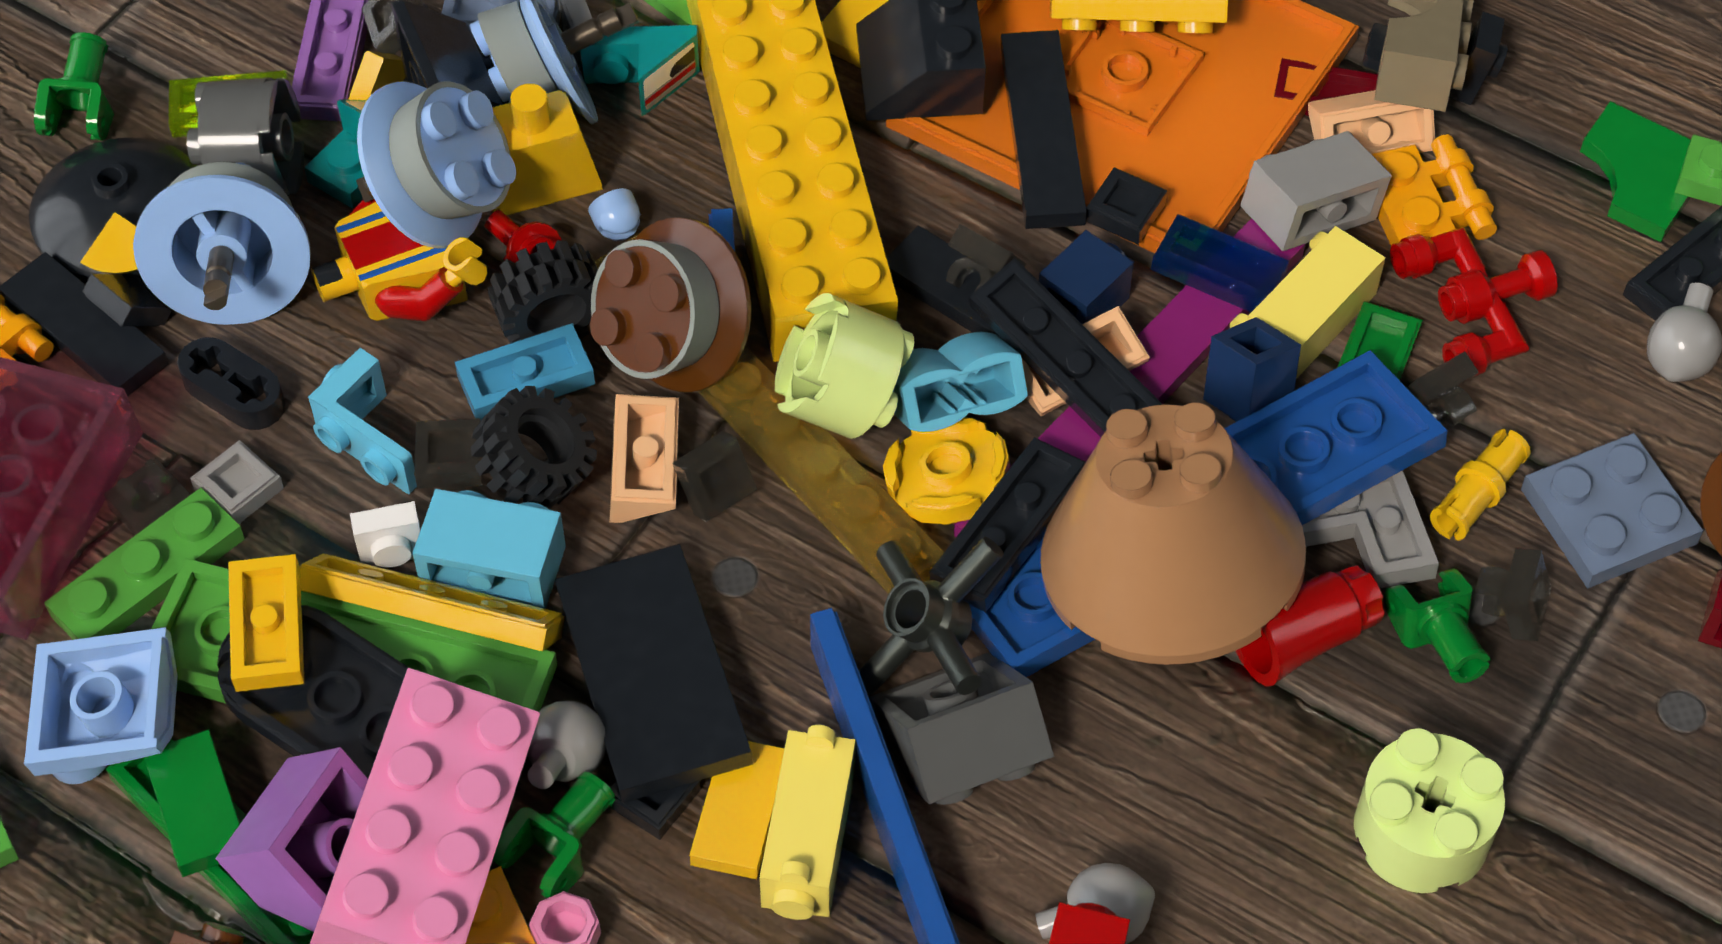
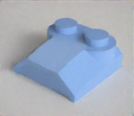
M167 628L37 644L24 765L34 776L52 774L63 783L81 784L98 776L107 765L162 753L173 736L178 679L171 634Z

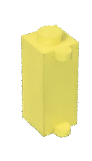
M1337 226L1328 234L1322 231L1318 232L1309 242L1311 251L1249 315L1240 313L1230 322V328L1257 317L1301 344L1296 379L1360 312L1363 302H1370L1377 294L1386 257Z
M812 725L808 728V733L788 730L759 878L761 908L772 909L776 914L789 919L804 920L813 915L830 917L856 769V740L835 737V731L830 727Z

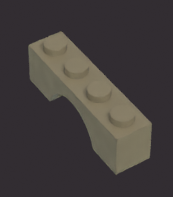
M1388 0L1389 6L1411 16L1389 18L1379 64L1374 100L1446 112L1450 90H1462L1468 64V55L1466 53L1472 23L1469 22L1474 0Z

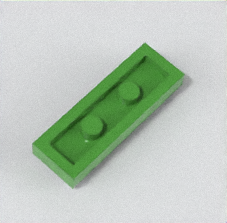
M200 487L44 602L50 617L72 640L119 634L166 599L185 558L213 564L245 540L241 526Z

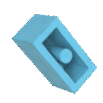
M435 489L412 553L417 575L420 578L546 609L566 548L561 512L552 511L534 502L515 504L488 499L486 496L470 490L451 492Z

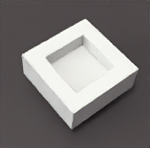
M415 501L350 513L353 536L361 563L390 568L400 566L408 560L414 559L412 553L421 530Z

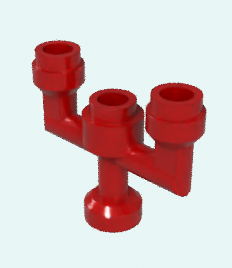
M1464 227L1429 238L1421 234H1414L1402 238L1399 243L1392 244L1390 248L1392 266L1401 279L1409 277L1416 279L1429 275L1437 264L1454 260L1461 274L1448 278L1446 285L1441 286L1438 290V301L1443 315L1448 321L1458 320L1461 324L1485 318L1493 332L1484 336L1469 332L1454 337L1453 341L1443 345L1442 355L1444 364L1453 378L1457 379L1463 376L1471 378L1483 374L1489 364L1526 353L1530 350L1507 305L1501 300L1525 293L1533 300L1540 301L1553 297L1556 294L1558 287L1556 271L1551 259L1544 251L1537 250L1524 254L1519 261L1517 270L1489 278L1485 271L1486 267Z

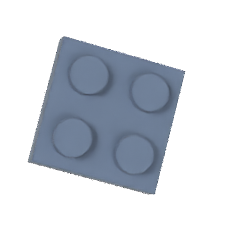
M1635 433L1525 476L1521 491L1587 589L1697 545L1703 533V529Z

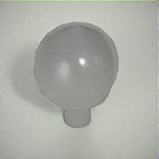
M1691 283L1683 305L1666 310L1658 317L1650 329L1646 347L1648 360L1652 367L1670 382L1696 380L1707 374L1716 365L1722 351L1721 331L1713 317L1707 313L1714 291L1706 284Z
M558 701L543 707L539 711L541 713L527 753L528 759L532 764L527 774L531 784L539 789H546L554 781L568 782L577 778L584 771L593 773L601 765L607 751L604 742L605 727L599 715L587 705L576 701Z
M1113 863L1092 865L1083 870L1072 881L1067 891V904L1076 906L1080 903H1095L1109 908L1118 917L1130 919L1126 944L1135 940L1143 932L1149 921L1155 899V891L1146 880L1132 869ZM1058 906L1035 913L1037 925L1044 940L1051 937Z

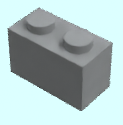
M1349 131L1255 160L1249 173V179L1240 206L1282 251L1309 243L1320 231L1328 234L1335 226L1345 231L1376 220L1392 175Z

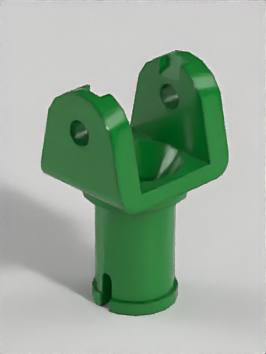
M78 32L70 37V49L63 77L58 79L45 78L38 84L34 109V126L38 135L53 136L57 130L63 110L87 112L86 131L87 134H91V140L103 141L106 139L114 117V111L99 85L105 54L108 52L109 47L106 45L105 39L85 32Z
M1452 568L1439 573L1442 582L1438 583L1441 597L1419 604L1401 584L1385 589L1384 602L1389 619L1405 647L1413 649L1427 644L1433 645L1447 667L1450 677L1456 683L1471 682L1483 675L1489 668L1490 664L1488 661L1490 657L1488 653L1482 649L1468 627L1473 588L1457 569Z
M582 772L577 777L578 780L549 814H539L532 808L523 807L517 811L501 833L492 861L503 869L512 866L534 843L556 858L546 871L539 887L543 890L541 895L545 898L552 897L563 891L567 892L582 877L584 869L580 852L582 848L580 840L609 806H612L616 800L614 799L615 794L610 787L592 773Z

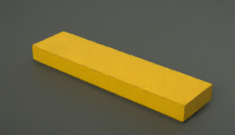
M324 553L299 565L301 591L542 652L562 637L565 616H562L560 612Z

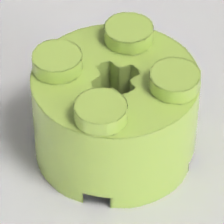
M823 293L813 299L805 308L806 311L814 314L806 328L802 329L794 325L785 342L775 376V392L784 395L785 402L779 403L777 406L783 413L853 439L863 435L872 425L880 428L885 427L892 419L898 402L897 394L893 390L900 369L907 363L912 354L914 336L912 333L903 330L895 320L830 293Z
M1421 728L1409 729L1403 732L1398 740L1386 746L1372 762L1354 816L1356 839L1357 837L1359 838L1366 853L1365 860L1372 870L1388 883L1416 893L1437 892L1439 887L1453 885L1458 882L1459 886L1471 880L1483 866L1503 818L1505 795L1503 789L1504 777L1501 768L1496 762L1486 758L1477 749L1457 738L1431 733Z

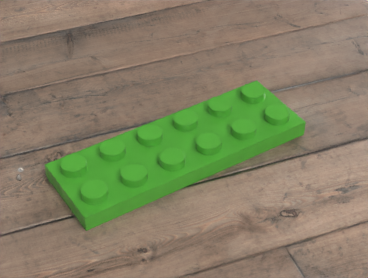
M185 558L151 629L166 627L171 634L178 675L177 691L225 703L218 681L219 668L217 661L222 642L230 632L229 570ZM301 591V605L311 606L325 612L407 667L538 712L542 707L558 666L556 653L544 650L542 652Z

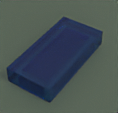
M1177 214L1153 256L1151 270L1252 312L1283 280L1287 272L1289 260Z

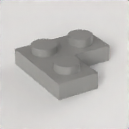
M1403 470L1302 525L1306 547L1354 538L1366 572L1373 576L1379 588L1436 578L1439 562Z

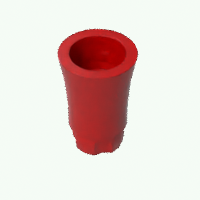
M1358 565L1342 569L1336 573L1328 571L1302 582L1300 591L1289 610L1286 611L1282 608L1273 619L1261 628V637L1235 652L1249 674L1258 683L1264 686H1273L1303 664L1332 648L1357 638L1362 630L1380 623L1385 615L1382 606L1383 595L1373 576L1363 571Z

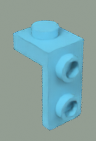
M359 348L344 363L337 364L331 368L324 377L322 384L308 396L315 420L314 432L330 450L336 453H341L344 450L359 460L364 470L378 483L386 486L391 482L405 493L410 494L418 486L412 455L405 448L362 420L387 394L379 360L362 348Z

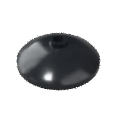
M146 138L109 139L73 152L57 163L45 175L32 197L29 210V225L38 251L41 255L47 252L83 283H87L91 273L110 274L93 270L80 263V261L114 212L136 226L143 210L157 194L169 187L179 175L198 165L192 164L189 156L176 147ZM137 270V271H134V272H130V273H123V274H133V275H135L138 279H140L141 281H143V279H142V277H141V275H140V273H139L138 270Z

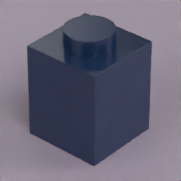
M1085 230L1039 273V282L1081 324H1084L1117 306L1120 308L1129 299L1134 262L1127 258L1125 253L1116 245L1109 242L1105 243Z
M1257 317L1211 336L1203 400L1237 422L1293 392L1295 388L1301 344Z

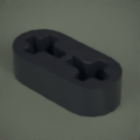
M203 337L193 340L184 346L180 352L177 365L185 390L192 397L236 425L248 430H261L276 423L283 415L285 400L278 377L271 370L225 341L213 337ZM218 364L222 377L209 369ZM202 365L209 368L202 370L199 374L197 372V369ZM241 390L254 398H258L265 393L266 399L262 402L257 399H251L245 404Z

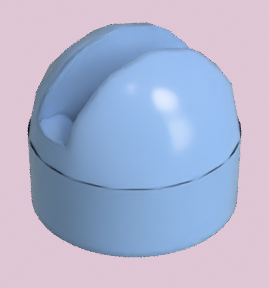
M621 188L606 192L596 198L588 208L589 215L596 229L605 238L613 241L626 240L637 231L641 214L633 193L629 189Z

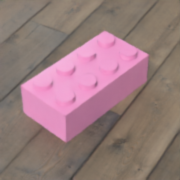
M411 668L407 669L310 944L466 943L541 712Z

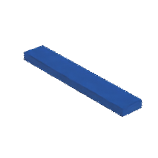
M832 608L810 614L811 650L843 738L856 740L855 771L918 944H960L838 614Z

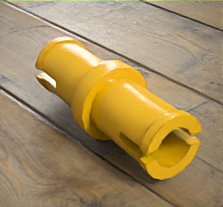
M1505 429L1498 430L1475 461H1468L1463 464L1455 476V486L1430 514V521L1439 534L1451 539L1454 533L1455 540L1464 539L1471 526L1486 508L1496 506L1506 493V483L1531 454L1528 442L1520 434L1510 430L1507 436Z

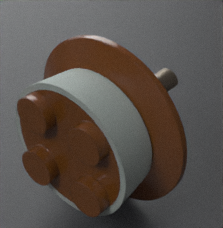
M684 217L667 218L657 221L645 228L634 240L624 242L614 248L601 263L592 287L590 331L593 339L601 345L611 362L628 375L642 379H651L658 385L677 392H695L712 387L724 379L735 367L745 348L749 334L751 300L747 278L741 262L726 239L706 223Z

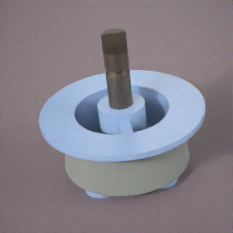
M520 0L478 13V20L471 23L470 28L482 53L485 56H491L494 67L488 69V73L503 102L509 100V103H511V93L518 86L528 83L537 84L546 93L557 90L566 92L571 106L590 124L598 122L597 112L573 54L603 40L604 35L609 37L638 23L639 20L629 2L617 9L612 8L599 14L597 19L591 18L562 33L544 0Z
M451 81L438 82L428 89L415 83L393 82L376 90L364 104L357 131L359 160L364 177L357 179L356 182L364 202L375 199L389 221L405 236L427 247L447 248L457 238H468L476 229L482 213L497 208L504 201L510 184L516 178V167L510 155L503 129L494 115L492 105L485 94L477 90L472 91L464 85Z
M207 163L191 168L179 175L169 187L157 194L145 207L136 225L133 243L137 269L151 292L176 312L211 324L250 323L278 312L299 293L307 278L310 267L311 251L308 234L300 217L294 211L287 194L272 178L245 163Z

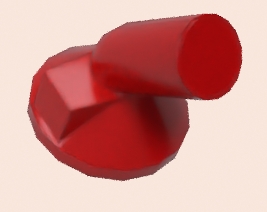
M500 209L493 212L484 224V227L507 247L506 255L503 258L504 261L508 259L516 263L519 261L516 253L526 248L529 254L537 252L536 244L546 241L549 248L554 249L557 240H562L558 232L550 225L534 221L525 223L520 227Z

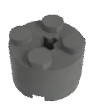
M284 78L198 82L195 88L198 128H190L187 133V150L191 163L194 165L213 162L245 163L272 178L284 190L287 196L296 194L300 189L303 177L304 141L294 142L291 122L302 121L298 101L290 82Z

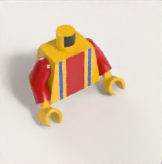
M375 199L368 202L362 200L347 217L339 220L334 228L341 258L311 268L314 282L323 302L357 291L368 317L376 321L388 318L429 321L445 306L468 300L465 282L470 285H478L487 276L486 265L476 259L481 256L482 248L468 238H457L447 248H431L421 245L399 231L385 216Z

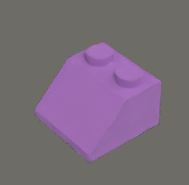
M341 747L287 758L215 859L259 907L314 932L368 778Z

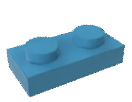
M573 323L455 362L457 377L477 424L502 397L515 388L520 392L525 386H535L537 396L544 388L555 391L554 398L595 384L594 370Z

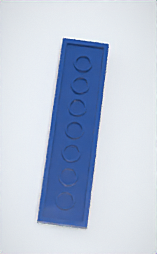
M1371 350L1224 428L1291 503L1301 525L1310 522L1446 447L1447 429ZM1043 538L986 613L968 604L972 612L971 628L992 656L1003 661L1025 677L1095 640L1077 627L1071 630L1053 609L1044 588L1041 570Z

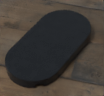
M301 605L304 684L236 692L231 680L229 632L219 649L217 666L219 668L218 681L221 692L231 712L246 725L294 757L341 747L363 774L369 778L409 667L325 612L311 606Z

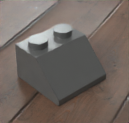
M990 652L970 659L982 679L980 687L971 694H959L945 670L942 669L868 697L875 717L909 787L928 804L935 802L936 804L947 805L962 801L973 794V788L994 779L1010 781L1022 778L1034 771L1036 763L1054 757L1033 682L1003 661L993 657Z

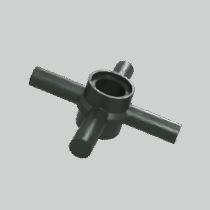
M983 537L941 583L934 580L923 582L898 542L889 541L878 548L876 556L894 585L886 599L883 610L885 626L893 635L859 670L867 694L873 695L914 650L924 653L933 651L959 694L968 695L980 687L982 679L962 648L972 627L971 608L963 598L1003 557L1002 549L993 540Z

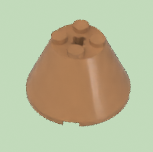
M1188 403L1183 406L1156 405L1138 410L1123 409L1112 414L1107 420L1106 432L1099 440L1051 518L1041 547V570L1044 588L1053 609L1060 619L1071 630L1077 627L1085 634L1100 641L1102 651L1131 661L1149 664L1169 665L1201 662L1229 654L1252 643L1261 637V628L1273 619L1282 608L1286 611L1289 610L1300 591L1306 567L1305 536L1299 517L1291 503L1222 425L1216 421L1214 411L1202 403Z

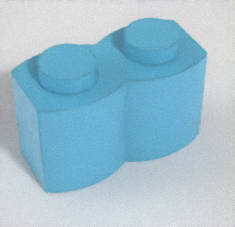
M973 332L958 336L944 344L938 351L927 348L913 349L909 360L900 369L893 390L898 397L894 415L910 430L931 432L952 426L963 419L968 413L990 415L1011 409L1028 396L1021 354L996 334L988 332Z

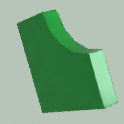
M1611 101L1585 136L1580 152L1597 163L1610 181L1613 200L1607 216L1650 238L1662 242L1691 198L1675 193L1691 139Z

